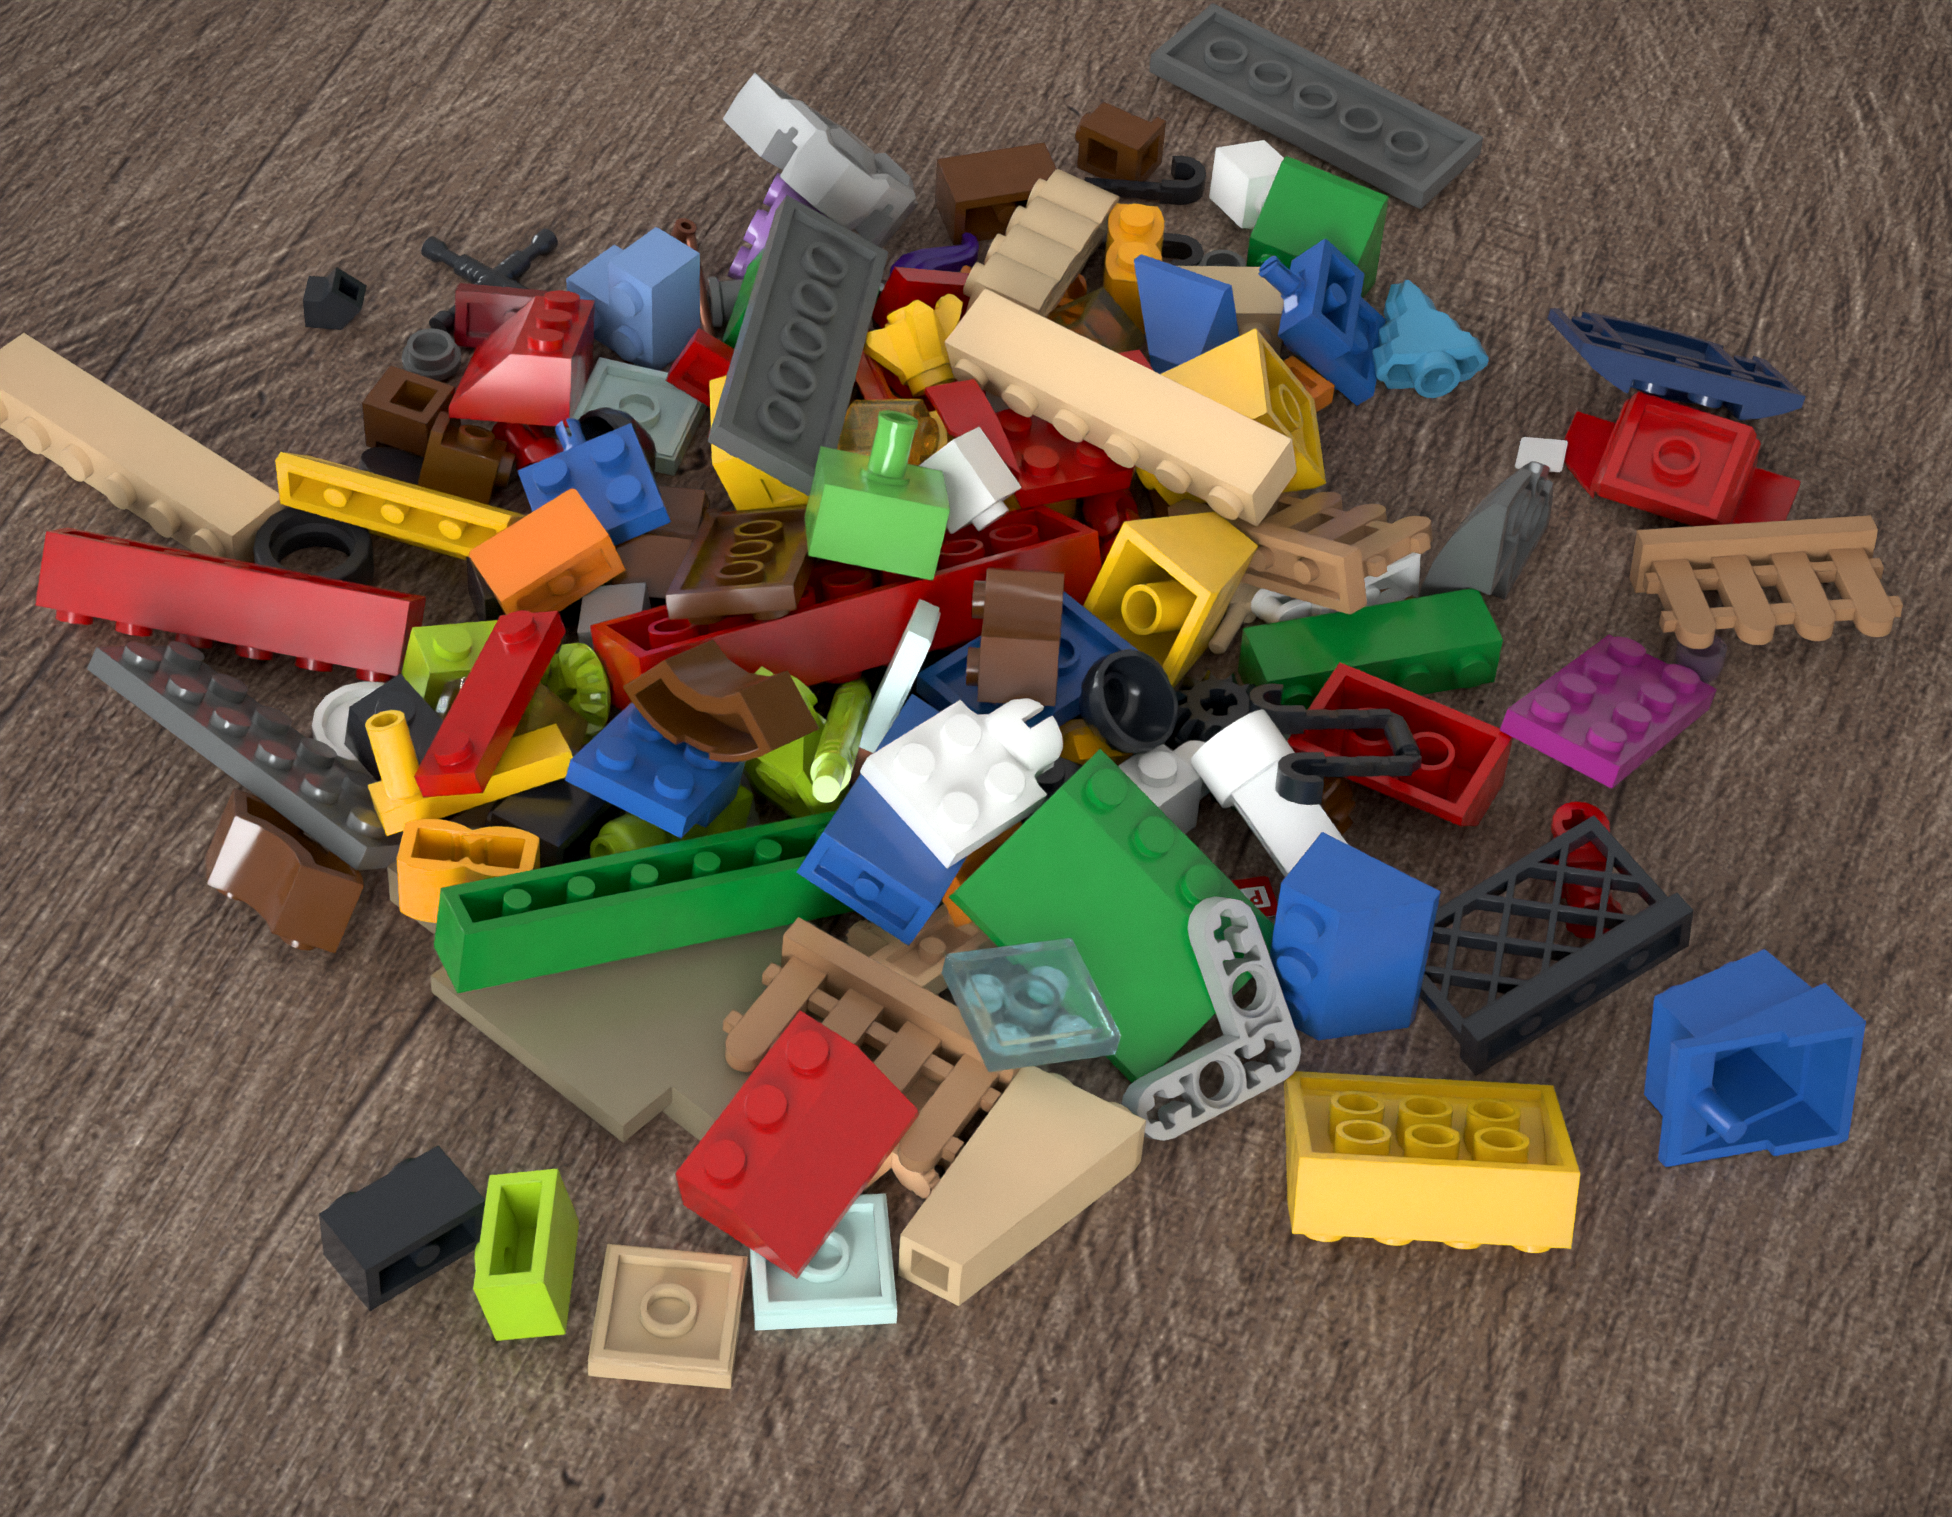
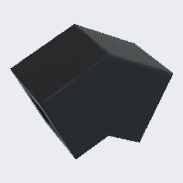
M338 267L327 277L309 276L303 297L305 327L342 330L362 310L367 285Z

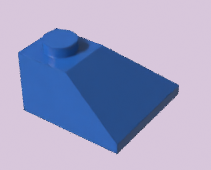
M1143 254L1134 259L1150 363L1155 372L1162 374L1239 337L1232 285Z

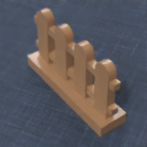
M1299 491L1281 493L1258 527L1240 518L1231 520L1223 517L1258 545L1241 580L1242 583L1346 614H1352L1367 606L1364 578L1368 576L1377 578L1387 572L1388 565L1412 552L1424 553L1431 549L1430 543L1433 540L1431 520L1427 517L1409 516L1390 524L1387 522L1386 508L1383 505L1363 504L1346 512L1343 511L1342 496L1335 492H1320L1303 500L1300 499ZM1183 499L1167 507L1169 517L1215 512L1209 505L1188 499Z
M1871 515L1637 530L1629 577L1635 593L1646 592V594L1659 595L1665 611H1661L1659 620L1662 632H1674L1678 641L1688 648L1704 649L1711 646L1714 641L1715 630L1734 628L1737 636L1748 644L1764 645L1773 639L1775 625L1793 624L1797 633L1805 639L1824 641L1832 636L1835 621L1853 620L1857 630L1864 635L1883 637L1892 631L1894 617H1901L1903 607L1899 596H1887L1879 580L1882 579L1884 566L1880 558H1872L1878 528ZM1834 582L1842 599L1828 600L1820 583ZM1776 586L1783 603L1769 604L1761 587ZM1717 590L1724 607L1709 608L1702 591Z
M799 917L783 935L781 967L771 962L762 973V984L768 987L744 1015L733 1009L723 1020V1031L728 1033L725 1041V1059L733 1069L741 1072L754 1071L799 1011L805 1013L808 1009L824 1019L821 1024L859 1048L865 1042L881 1051L882 1053L874 1061V1064L905 1096L921 1075L939 1084L940 1086L920 1110L919 1116L899 1142L898 1159L901 1165L907 1170L916 1173H923L933 1169L942 1157L953 1163L964 1147V1142L957 1137L979 1108L988 1113L1025 1064L1028 1052L1026 1045Z

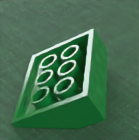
M1101 749L949 896L1131 1083L1162 1067L1216 1013L1189 939L1188 922L1195 906L1202 900L1214 896L1243 901L1252 909L1256 916L1269 956L1274 931V924ZM1220 916L1221 926L1213 931L1215 939L1225 940L1224 930L1232 926L1230 917ZM1232 951L1235 958L1244 957V953ZM1245 971L1237 976L1233 983V996L1253 976L1251 973Z

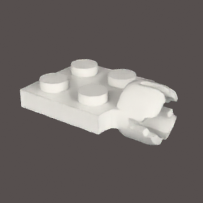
M1029 698L1011 700L986 715L974 713L959 700L867 757L860 773L948 869L1040 808L1047 794L1038 785L1035 778L1051 769L1054 761L1059 758L1063 749L1062 734L1053 716L1043 720L1031 729L1024 723L1043 711L1044 708L1039 702Z

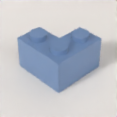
M658 227L652 229L624 250L616 245L611 246L566 278L567 291L577 293L580 299L595 300L594 339L615 351L625 361L632 362L637 366L660 371L680 355L695 332L700 328V253Z

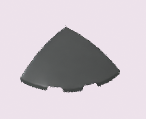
M1531 461L1499 484L1461 522L1435 558L1422 584L1419 597L1472 588L1479 591L1480 594L1483 592L1505 600L1549 525L1554 485L1552 481L1547 480L1550 470L1549 466Z

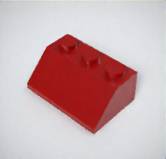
M563 290L550 291L544 296L534 297L476 347L449 405V418L555 427L560 421H563L564 426L569 428L566 419L574 417L593 367L595 300L580 299L577 293Z
M1339 662L1308 709H1390L1391 712L1403 716V720L1409 725L1420 749V756H1422L1421 768L1413 772L1412 776H1348L1345 778L1459 826H1478L1503 786L1513 740L1512 736L1500 731V728L1341 662ZM1304 729V734H1291L1287 740L1295 753L1324 752L1325 757L1394 756L1384 735V729Z
M799 1011L675 1173L683 1205L798 1279L919 1116V1111L858 1046L804 1012Z

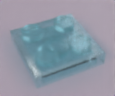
M1072 938L946 954L941 973L988 1072L1116 1054L1121 1034Z

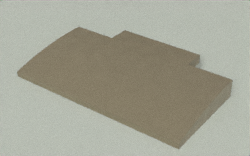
M497 800L473 807L452 820V822L464 825L471 830L484 828L487 815ZM397 860L387 866L390 901L399 907ZM415 919L435 935L436 923ZM811 920L806 921V922H808V923L814 925L815 927L821 929L822 931H824L822 928H820L818 925H816L815 923H813ZM792 924L458 994L444 966H442L430 975L431 990L444 1003L623 1143L661 1111L700 1141L753 1073V1071L741 1072L735 1070L727 1063L725 1059V1041L728 1033L723 1031V1020L733 1009L744 1015L768 987L762 984V973L771 962L781 967L783 935ZM808 1009L805 1014L820 1023L824 1020ZM865 1042L860 1047L862 1052L873 1063L882 1053Z

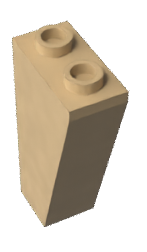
M1025 1062L900 1234L898 1276L960 1306L1135 1171L1141 1162L1146 1120L1134 1115L1122 1104L1105 1101L1074 1086L1068 1079L1059 1074L1045 1072Z

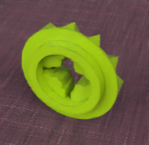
M584 643L564 644L561 646L559 653L555 654L551 660L550 668L552 674L548 676L546 682L549 687L550 696L546 702L551 704L553 710L552 723H556L560 728L565 741L576 742L577 745H585L605 728L611 704L609 681L603 665L588 645Z

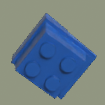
M1765 949L1740 960L1728 962L1719 969L1684 984L1672 986L1665 992L1654 996L1644 1095L1663 1116L1658 1160L1665 1167L1766 1149L1773 1156L1838 1145L1847 1141L1849 1138L1866 1021L1826 983L1812 988Z

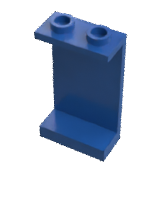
M911 694L875 752L940 712ZM860 774L796 873L910 946L939 905L966 857L947 869L869 781Z

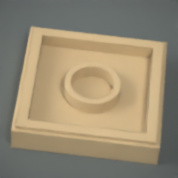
M607 1244L588 1356V1376L731 1389L746 1285L748 1257Z

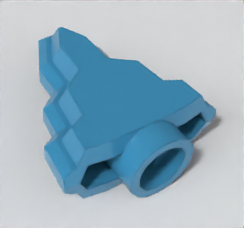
M1405 280L1399 284H1391L1384 308V316L1387 323L1378 332L1380 346L1372 350L1376 377L1378 380L1384 381L1387 389L1415 388L1417 393L1425 398H1437L1451 392L1459 382L1470 380L1478 371L1487 366L1489 357L1478 338L1472 337L1470 332L1462 331L1457 321L1451 319L1448 314L1437 311L1432 299L1425 295L1421 289L1410 280Z

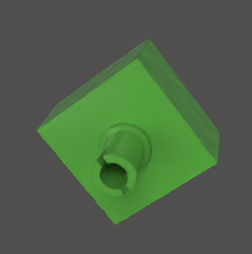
M883 410L878 415L879 422L870 456L820 446L805 512L808 556L933 581L950 513L943 471L907 464L914 432L918 427V420L905 413Z

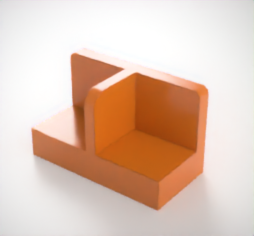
M576 489L567 490L469 552V557L493 591L505 615L520 610L531 613L559 612L626 570L609 534Z

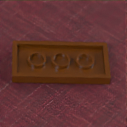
M807 505L707 513L665 595L669 620L688 618L691 624L708 625L724 620L727 615L751 613L754 619L771 620L787 615L790 610H796L817 561V557L808 556L805 527Z

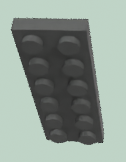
M1214 3L1209 5L1151 54L1149 72L1419 209H1422L1481 153L1482 136Z
M786 195L773 217L707 442L778 479L783 484L809 496L820 446L837 449L888 251Z
M177 641L169 642L168 646H147L138 642H128L126 646L96 647L87 670L355 870L387 868L388 865L397 860L403 831L386 836L367 786L378 781L366 774L348 769L335 759L337 753L333 748L321 741L306 738L291 727L292 720L288 715L278 709L261 705L247 694L248 688L243 682L232 676L218 673L203 662L205 657L199 650Z

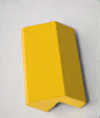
M280 452L275 460L281 505L367 528L370 534L466 560V556L469 557V552L526 516L313 456Z

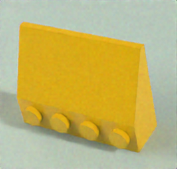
M1294 1071L1284 1081L1287 1203L1292 1234H1304L1310 1239L1322 1242L1337 1241L1343 1238V1236L1374 1238L1380 1243L1394 1246L1406 1245L1413 1240L1443 1242L1457 1249H1474L1482 1244L1512 1245L1514 1248L1528 1253H1543L1551 1248L1571 1249L1580 1170L1553 1085Z

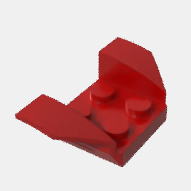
M1140 350L1118 353L1153 370ZM975 379L925 387L924 393L934 406L948 434L957 438L977 427L982 429L1022 487L1012 494L1022 509L1128 489L1130 487L1136 469L1135 465L1132 468L1123 467L1108 457L1103 449L1085 440H1082V442L1071 441L1060 434L1053 424L1033 414L1031 417H1025L1014 412L1012 409L994 412Z
M1639 391L1631 399L1625 401L1616 423L1576 411L1564 438L1568 442L1564 463L1592 499L1598 494L1600 497L1691 526L1786 521L1801 484L1799 480L1756 467L1761 443L1759 439H1756L1757 435L1752 426Z

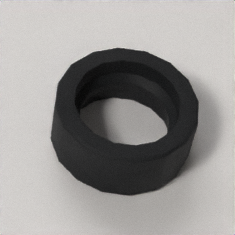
M287 507L270 516L257 531L253 547L255 564L290 570L279 564L289 554L314 546L329 547L347 554L349 558L332 570L306 574L368 586L372 585L374 576L373 547L367 528Z

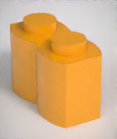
M1117 203L1111 210L1108 218L1101 309L1127 315L1128 322L1125 332L1146 334L1134 259L1143 254L1162 261L1161 254L1165 225L1162 212L1157 206Z
M421 819L405 823L397 855L400 912L413 919L437 923L441 888L540 869V838L530 832L512 827L493 826L471 830L459 823L441 819Z

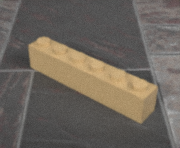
M988 289L982 291L945 341L952 373L958 381L975 379L981 390L983 389L1003 399L1005 404L1014 412L1025 417H1031L1033 414L1053 424L1056 430L1067 439L1074 442L1085 440L1103 449L1108 457L1117 464L1127 468H1132L1135 465L1155 475L1157 480L1167 489L1179 494L1187 491L1207 501L1208 505L1216 513L1227 519L1235 520L1240 518L1258 527L1297 472L1291 438Z
M23 333L0 349V428L21 440L23 445L35 454L41 453L63 467L74 480L84 481L105 494L116 507L128 509L150 523L153 529L161 536L171 537L193 552L255 563L253 547L257 531L270 516L285 509V505L280 504L278 492L29 335Z

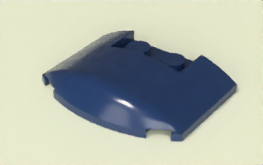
M1550 308L1547 319L1594 370L1627 394L1631 387L1641 392L1673 401L1700 404L1711 408H1721L1723 405L1738 420L1776 416L1802 408L1806 396L1765 359L1754 355L1752 359L1735 355L1733 359L1723 350V345L1686 334L1589 312H1582L1581 317L1572 316L1570 320L1561 309Z

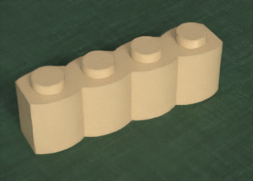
M1060 169L1055 170L1047 181L1039 178L1029 195L1026 208L1020 205L1016 208L1008 224L1005 236L999 233L996 235L987 252L984 264L976 262L969 273L963 289V294L970 297L966 313L982 291L988 289L1047 318L1049 313L1057 307L1069 285L1075 281L1089 257L1094 254L1106 236L1109 214L1118 203L1120 196Z

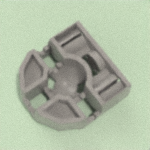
M756 73L752 75L737 94L723 118L761 158L783 170L780 177L816 209L850 231L855 229L863 238L881 248L886 245L919 204L916 201L911 177L886 153L875 154L867 144L851 131L833 122L806 105L803 101L798 100Z

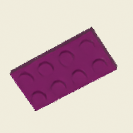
M1609 634L1509 707L1500 731L1612 789L1706 713L1711 706L1717 689L1702 682L1699 675L1692 669L1678 664H1667L1647 654L1645 648L1638 642L1626 637H1614Z

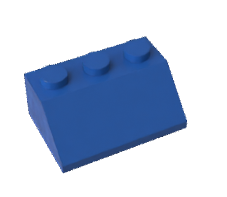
M1321 832L1281 882L1270 950V959L1295 1029L1319 1041L1409 1028L1415 1020L1441 891Z

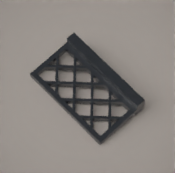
M1593 815L1437 909L1431 943L1449 945L1446 966L1442 968L1426 965L1420 998L1460 1044V1058L1473 1074L1477 1076L1688 947L1694 910L1677 892L1668 897ZM1590 841L1607 859L1605 872L1566 866L1568 854ZM1559 860V865H1553V863ZM1613 867H1614L1620 874L1613 873ZM1528 878L1556 882L1552 904L1514 898L1515 887ZM1563 883L1602 888L1599 910L1560 905ZM1610 890L1637 893L1649 905V907L1636 915L1606 912ZM1506 892V897L1499 896ZM1474 910L1503 913L1499 936L1461 930L1462 919ZM1518 915L1549 920L1546 943L1507 937L1510 916ZM1557 921L1596 927L1595 938L1581 948L1554 944ZM1453 924L1452 929L1446 928L1449 925ZM1604 928L1611 929L1603 934ZM1457 947L1496 952L1492 975L1455 970L1454 964ZM1504 953L1543 959L1541 972L1529 980L1500 976ZM1551 960L1558 961L1557 963L1550 966ZM1434 983L1442 984L1441 991L1436 987ZM1450 986L1489 991L1487 1005L1463 1018L1448 1001ZM1497 993H1504V995L1497 998Z

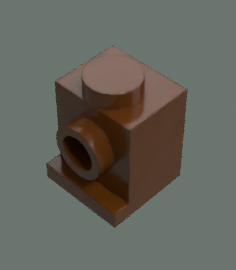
M1103 101L1093 113L1087 112L1077 126L1075 141L1079 144L1077 168L1104 179L1145 181L1162 164L1166 120L1156 117L1152 122H1149Z
M390 365L362 402L366 446L374 448L384 443L425 457L431 430L440 411L449 413V405L455 394V387ZM451 418L450 426L459 428L461 426V419Z
M440 411L430 433L417 485L488 505L496 486L504 489L507 488L516 454L505 451L508 442L495 439V435L483 427L462 425L457 428L450 426L451 418H449V413Z

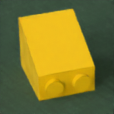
M1256 328L1161 374L1291 438L1297 472L1282 493L1315 489L1326 484L1314 398ZM1136 466V472L1143 485L1149 490L1155 488L1170 506L1183 499L1207 503V501L1187 491L1179 494L1167 489L1157 480L1155 475Z
M1216 512L1125 521L1083 607L1138 651L1144 652L1157 660L1165 670L1174 688L1207 649L1208 643L1223 618L1258 545Z

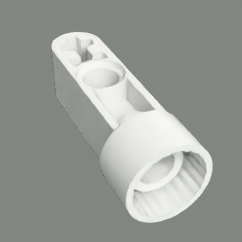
M1261 709L1238 719L1217 733L1193 755L1190 763L1222 808L1235 806L1281 873L1286 877L1321 832L1344 843L1346 841L1319 804H1296L1280 797L1275 791L1278 761L1283 756L1295 752L1266 711Z

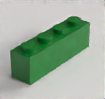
M1470 588L1367 606L1352 614L1333 612L1243 628L1238 673L1244 685L1256 684L1257 687L1263 684H1284L1281 705H1304L1305 710L1309 709L1339 662L1418 695H1425L1459 688H1472L1481 684L1495 682L1503 638L1480 592Z

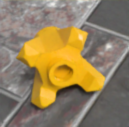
M947 294L937 301L935 310H933L926 303L915 300L908 306L887 316L889 323L885 324V328L867 332L863 352L898 376L902 385L909 386L913 397L925 395V387L952 383L956 378L952 373L945 341L959 323L963 302L955 295Z

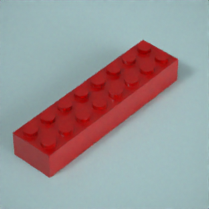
M1044 505L1021 508L1007 512L979 532L973 523L953 534L947 528L933 581L829 560L815 564L797 609L790 610L783 617L771 620L754 619L751 613L727 615L724 620L717 623L694 625L689 623L688 618L669 620L666 604L590 625L594 652L603 665L608 677L611 704L621 711L632 702L623 686L665 659L711 640L716 642L730 661L748 673H755L763 666L773 674L788 671L790 675L799 679L806 686L824 681L829 683L851 682L860 678L862 675L861 671L881 665L889 666L919 599L939 607V612L941 613L928 652L937 649L956 651L981 636L983 619L972 618L974 580L986 581L987 569L989 567L1065 572L1064 592L1083 606L1102 568L1098 531Z

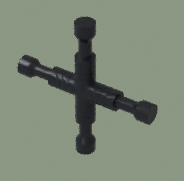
M544 228L532 237L529 246L522 251H514L494 268L483 264L467 254L461 256L448 249L445 242L434 236L429 237L424 242L421 254L434 263L443 262L454 268L456 275L472 284L529 289L515 280L530 269L531 262L539 255H547L558 246V240L552 231ZM455 305L448 311L442 310L429 320L430 328L440 329L450 334L455 329Z

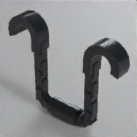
M1180 155L1172 156L1171 174L1174 180L1162 179L1160 183L1085 177L1084 181L1124 198L1160 200V204L1187 205L1197 202L1203 196L1206 170L1200 161L1192 157ZM1164 233L1161 256L1164 258L1182 259H1173L1170 264L1174 266H1197L1201 262L1204 250L1196 239L1182 234ZM1107 234L1097 249L1105 250Z
M1263 684L1255 687L1250 692L1248 714L1261 709L1265 710L1281 734H1304V729H1384V735L1394 755L1388 757H1325L1324 752H1300L1283 756L1278 761L1275 791L1287 801L1302 805L1321 804L1324 776H1412L1413 772L1421 768L1422 756H1420V749L1409 725L1403 720V716L1391 712L1390 709L1305 710L1304 705H1281L1284 684Z

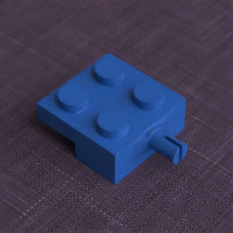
M1326 238L1293 259L1290 270L1276 256L1269 257L1261 265L1258 275L1281 293V298L1284 302L1278 337L1283 340L1285 346L1293 354L1300 355L1326 380L1335 385V390L1343 393L1356 406L1374 396L1377 377L1372 350L1380 346L1378 332L1385 325L1386 319L1361 297L1364 273Z
M567 418L566 421L572 436H569L563 421H560L555 428L563 452L518 470L532 512L567 490L576 489L609 534L614 546L671 522L647 457L631 423L586 442L580 422L574 418Z
M631 702L570 760L565 781L682 838L696 823L706 828L736 798L746 761L719 762L709 760V753L701 751L686 742L675 745L653 728Z

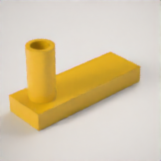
M398 710L383 711L373 715L365 723L382 779L367 786L386 836L404 831L405 823L410 821L440 819L564 778L567 775L570 760L573 758L568 744L555 723L511 738L483 793L423 797L414 778L419 768V762L404 713Z

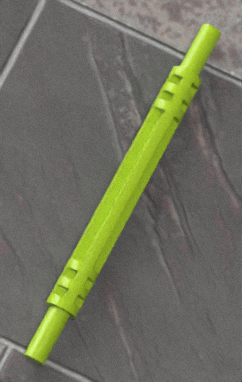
M863 674L854 681L840 684L835 691L810 771L813 781V795L821 802H832L835 800L840 790L844 789L851 779L863 735L862 730L872 703L869 681Z

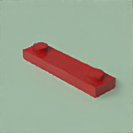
M520 610L507 615H500L414 775L423 797L479 794L484 792L566 632L558 611L531 613Z

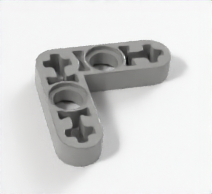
M1215 896L1206 898L1197 904L1190 914L1188 922L1189 939L1223 1035L1138 1078L1129 1085L1123 1095L1122 1105L1127 1107L1134 1115L1146 1120L1144 1137L1163 1141L1175 1138L1285 1081L1294 1073L1299 1064L1301 1055L1299 1038L1261 930L1252 909L1241 900ZM1220 916L1230 917L1232 926L1224 930L1225 940L1215 939L1213 931L1221 926ZM1232 951L1242 952L1244 957L1235 958ZM1248 971L1256 980L1257 991L1253 1002L1246 1008L1241 1009L1233 1000L1232 988L1237 976ZM1264 1039L1274 1041L1275 1048L1267 1054L1269 1064L1249 1061L1242 1065L1238 1057L1250 1059L1265 1050ZM1216 1061L1223 1069L1224 1082L1218 1094L1207 1098L1200 1090V1073L1209 1062ZM1181 1094L1185 1102L1174 1100L1158 1110L1160 1121L1148 1119L1147 1111L1155 1106L1153 1095L1169 1099Z

